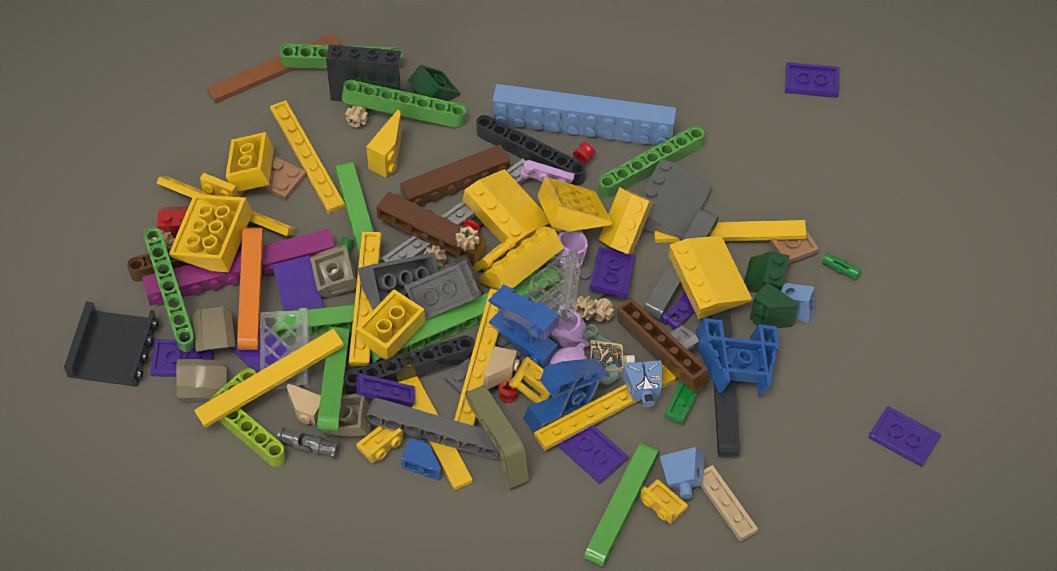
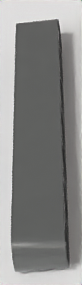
M701 209L683 240L710 237L718 223L719 216ZM671 260L643 308L659 321L669 309L682 286Z
M378 398L372 399L365 416L367 422L393 431L400 428L404 434L486 458L496 459L499 457L496 447L485 430L480 427Z

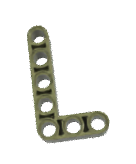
M482 385L465 392L466 400L471 410L500 454L503 478L507 487L512 489L528 482L529 476L524 446L486 386Z

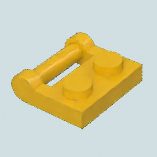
M510 237L504 240L473 265V269L476 272L481 269L486 271L493 265L496 259L499 260L506 254L507 250H512L516 246L514 240Z
M529 357L523 359L509 385L513 389L517 388L534 403L544 401L550 396V393L540 381L543 369ZM523 379L541 394L540 397L525 386L521 380Z

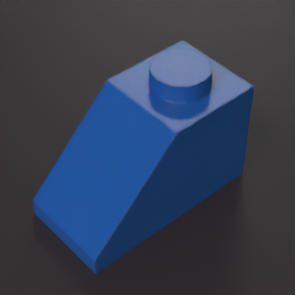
M410 438L401 457L402 468L440 481L441 468L430 445L423 440Z

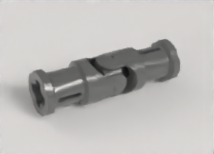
M281 427L277 434L279 442L291 445L294 449L306 452L313 451L317 455L321 453L331 456L332 459H335L339 452V441H327L323 437L313 436L301 431L293 432L286 430L285 427Z

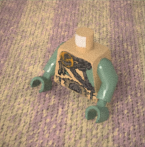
M588 325L585 328L588 331L584 333V337L586 339L592 338L590 358H596L610 376L608 378L600 380V383L609 385L622 378L624 364L635 363L634 355H623V346L621 344H617L600 334L595 325Z

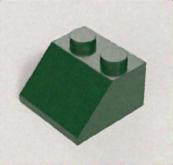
M419 65L408 79L412 90L422 96L450 101L461 94L445 73L435 68Z
M770 251L750 257L744 279L748 291L758 293L767 282L781 291L790 255Z
M767 282L753 299L749 319L756 325L777 326V328L793 327L799 303Z

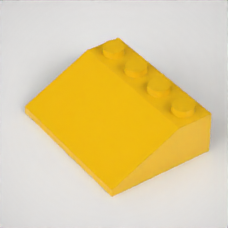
M505 169L478 180L464 191L462 201L501 243L509 237L512 238L516 244L513 249L521 245L524 239L534 235L537 229L550 226L545 212Z
M549 177L544 178L537 197L553 229L570 232L611 225L612 221L596 191Z
M194 194L169 256L210 271L229 272L242 240L243 228H247L253 213L247 199L243 197Z
M545 226L541 227L530 238L524 239L516 249L510 250L507 256L493 263L492 267L477 279L479 283L497 290L503 284L514 288L564 247L555 229Z
M722 236L688 238L670 244L668 256L698 320L752 301V297Z

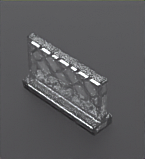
M570 250L566 256L552 257L544 263L548 266L542 271L539 269L535 270L531 274L528 291V296L531 298L530 301L536 304L538 301L542 303L547 298L550 299L551 302L546 306L551 309L557 305L559 311L556 313L565 322H573L581 260L577 250ZM566 262V265L562 268L556 267L559 263ZM552 269L556 271L550 277L545 275ZM561 275L564 279L558 284L555 283L554 280ZM543 277L545 281L537 285L536 281ZM552 284L554 287L549 291L543 290L547 285ZM559 290L561 294L553 298L551 295ZM541 292L543 295L535 300L533 296Z
M299 308V311L261 312L260 371L265 369V367H269L265 363V358L270 353L279 361L290 352H294L293 349L295 347L298 350L309 343V312L307 308ZM288 316H296V323L291 328L283 322ZM265 317H274L278 322L270 329L265 325ZM280 324L288 330L281 338L273 332ZM290 333L296 337V342L291 347L283 341ZM270 334L278 340L271 348L265 344V339ZM280 343L288 349L281 357L273 351ZM309 367L296 374V383L284 381L273 389H287V385L291 384L309 390Z

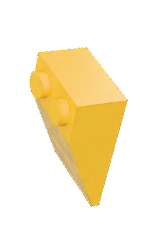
M397 110L366 146L368 169L385 178L394 173L397 168L402 138L401 111Z

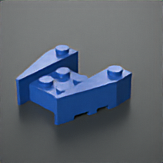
M503 284L488 300V302L500 309L489 321V324L522 355L529 357L544 369L558 351V344L549 339L548 336L559 325V314L539 301L536 304L531 302V298L525 294L521 297L515 292V289Z
M704 318L695 330L699 340L697 347L718 392L722 393L731 380L757 383L758 397H761L771 385L772 370L776 362V351L779 347L777 326L759 324L750 335V340L725 337L722 320Z
M596 358L561 361L547 365L543 370L540 381L552 397L530 404L526 409L523 420L534 433L593 402V395L600 380L608 378L610 376Z

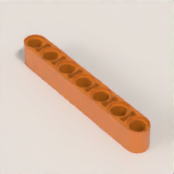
M243 228L238 350H258L263 228Z

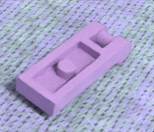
M530 160L524 163L519 172L520 176L524 179L531 177L543 182L545 177L571 184L574 178L573 173Z

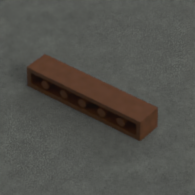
M497 145L401 182V195L404 199L415 202L421 207L424 204L437 201L442 197L453 195L460 190L466 189L482 178L501 170L509 169L510 159L502 146Z
M388 191L376 207L378 219L432 245L440 246V249L458 258L467 254L470 263L475 265L486 249V238L479 233V244H475L474 250L464 251L461 246L457 247L456 233H460V228H465L464 226L457 225L448 218L441 217L429 209L426 210L398 194Z
M630 298L616 308L618 322L658 360H661V363L688 389L695 393L709 383L708 368L635 300Z

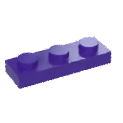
M365 374L357 376V395L373 399H383L408 407H412L415 404V386Z

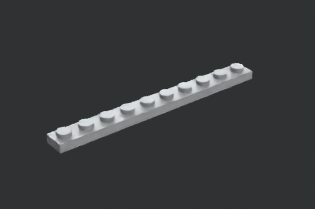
M524 159L506 170L519 185L527 180L519 174L526 162ZM462 201L441 217H446L451 222L463 226V222L466 219H472L476 215ZM412 236L382 257V263L422 255L427 250V247L432 248L433 245Z

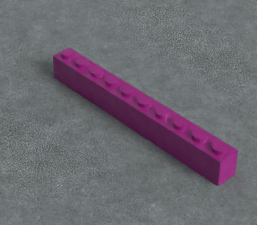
M329 229L264 245L262 276L274 275L273 264L305 256L312 257L319 252L335 247ZM242 251L236 253L229 272L210 271L192 264L173 269L181 297L197 295L201 292L238 284L241 275ZM163 271L160 274H166L168 271ZM151 274L142 277L149 305L162 304L164 301L156 275ZM168 287L165 290L171 291L173 287Z

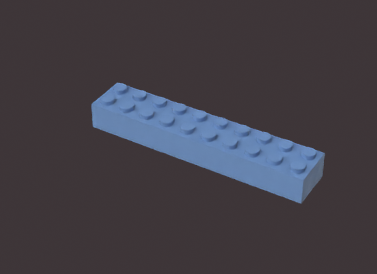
M496 84L493 118L508 126L649 145H659L673 137L676 108L501 84Z

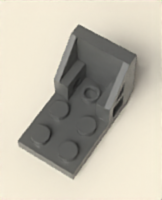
M467 254L443 266L441 270L404 286L409 299L425 309V320L480 296L482 292L481 285Z

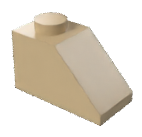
M493 347L484 374V385L487 389L512 379L513 373L518 370L520 360L517 359V351Z
M288 384V397L297 419L303 424L316 426L321 395Z

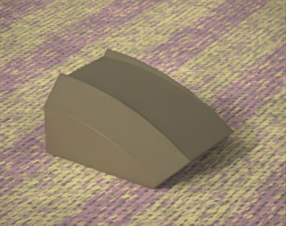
M339 245L310 257L317 291L322 297L333 298L339 294L355 290L357 287V277L346 245Z
M223 305L215 308H199L192 315L196 352L236 347L232 312L230 309Z
M177 359L176 391L179 402L210 401L211 397L227 384V367L221 361Z
M357 394L342 396L338 431L322 430L323 434L334 436L369 435L372 432V424L366 421L365 416L372 401L371 398Z

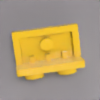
M203 173L200 177L202 191L212 195L241 197L244 192H237L236 185Z
M379 426L358 442L356 447L373 464L377 460L383 459L389 450L398 447L402 443L403 431L400 428L393 431Z
M658 479L648 488L644 487L641 489L640 498L643 504L651 507L656 511L660 519L666 520L670 525L688 508V505Z

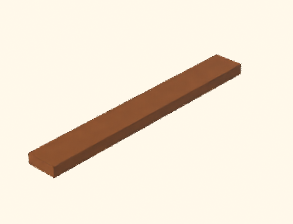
M334 33L306 44L342 46ZM279 56L207 87V91L214 102L217 103L296 68L283 66Z

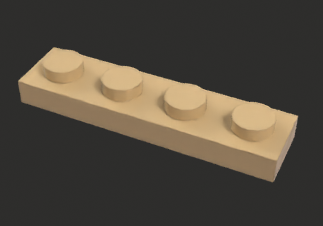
M712 465L704 469L701 487L738 540L741 542L758 532L757 526Z

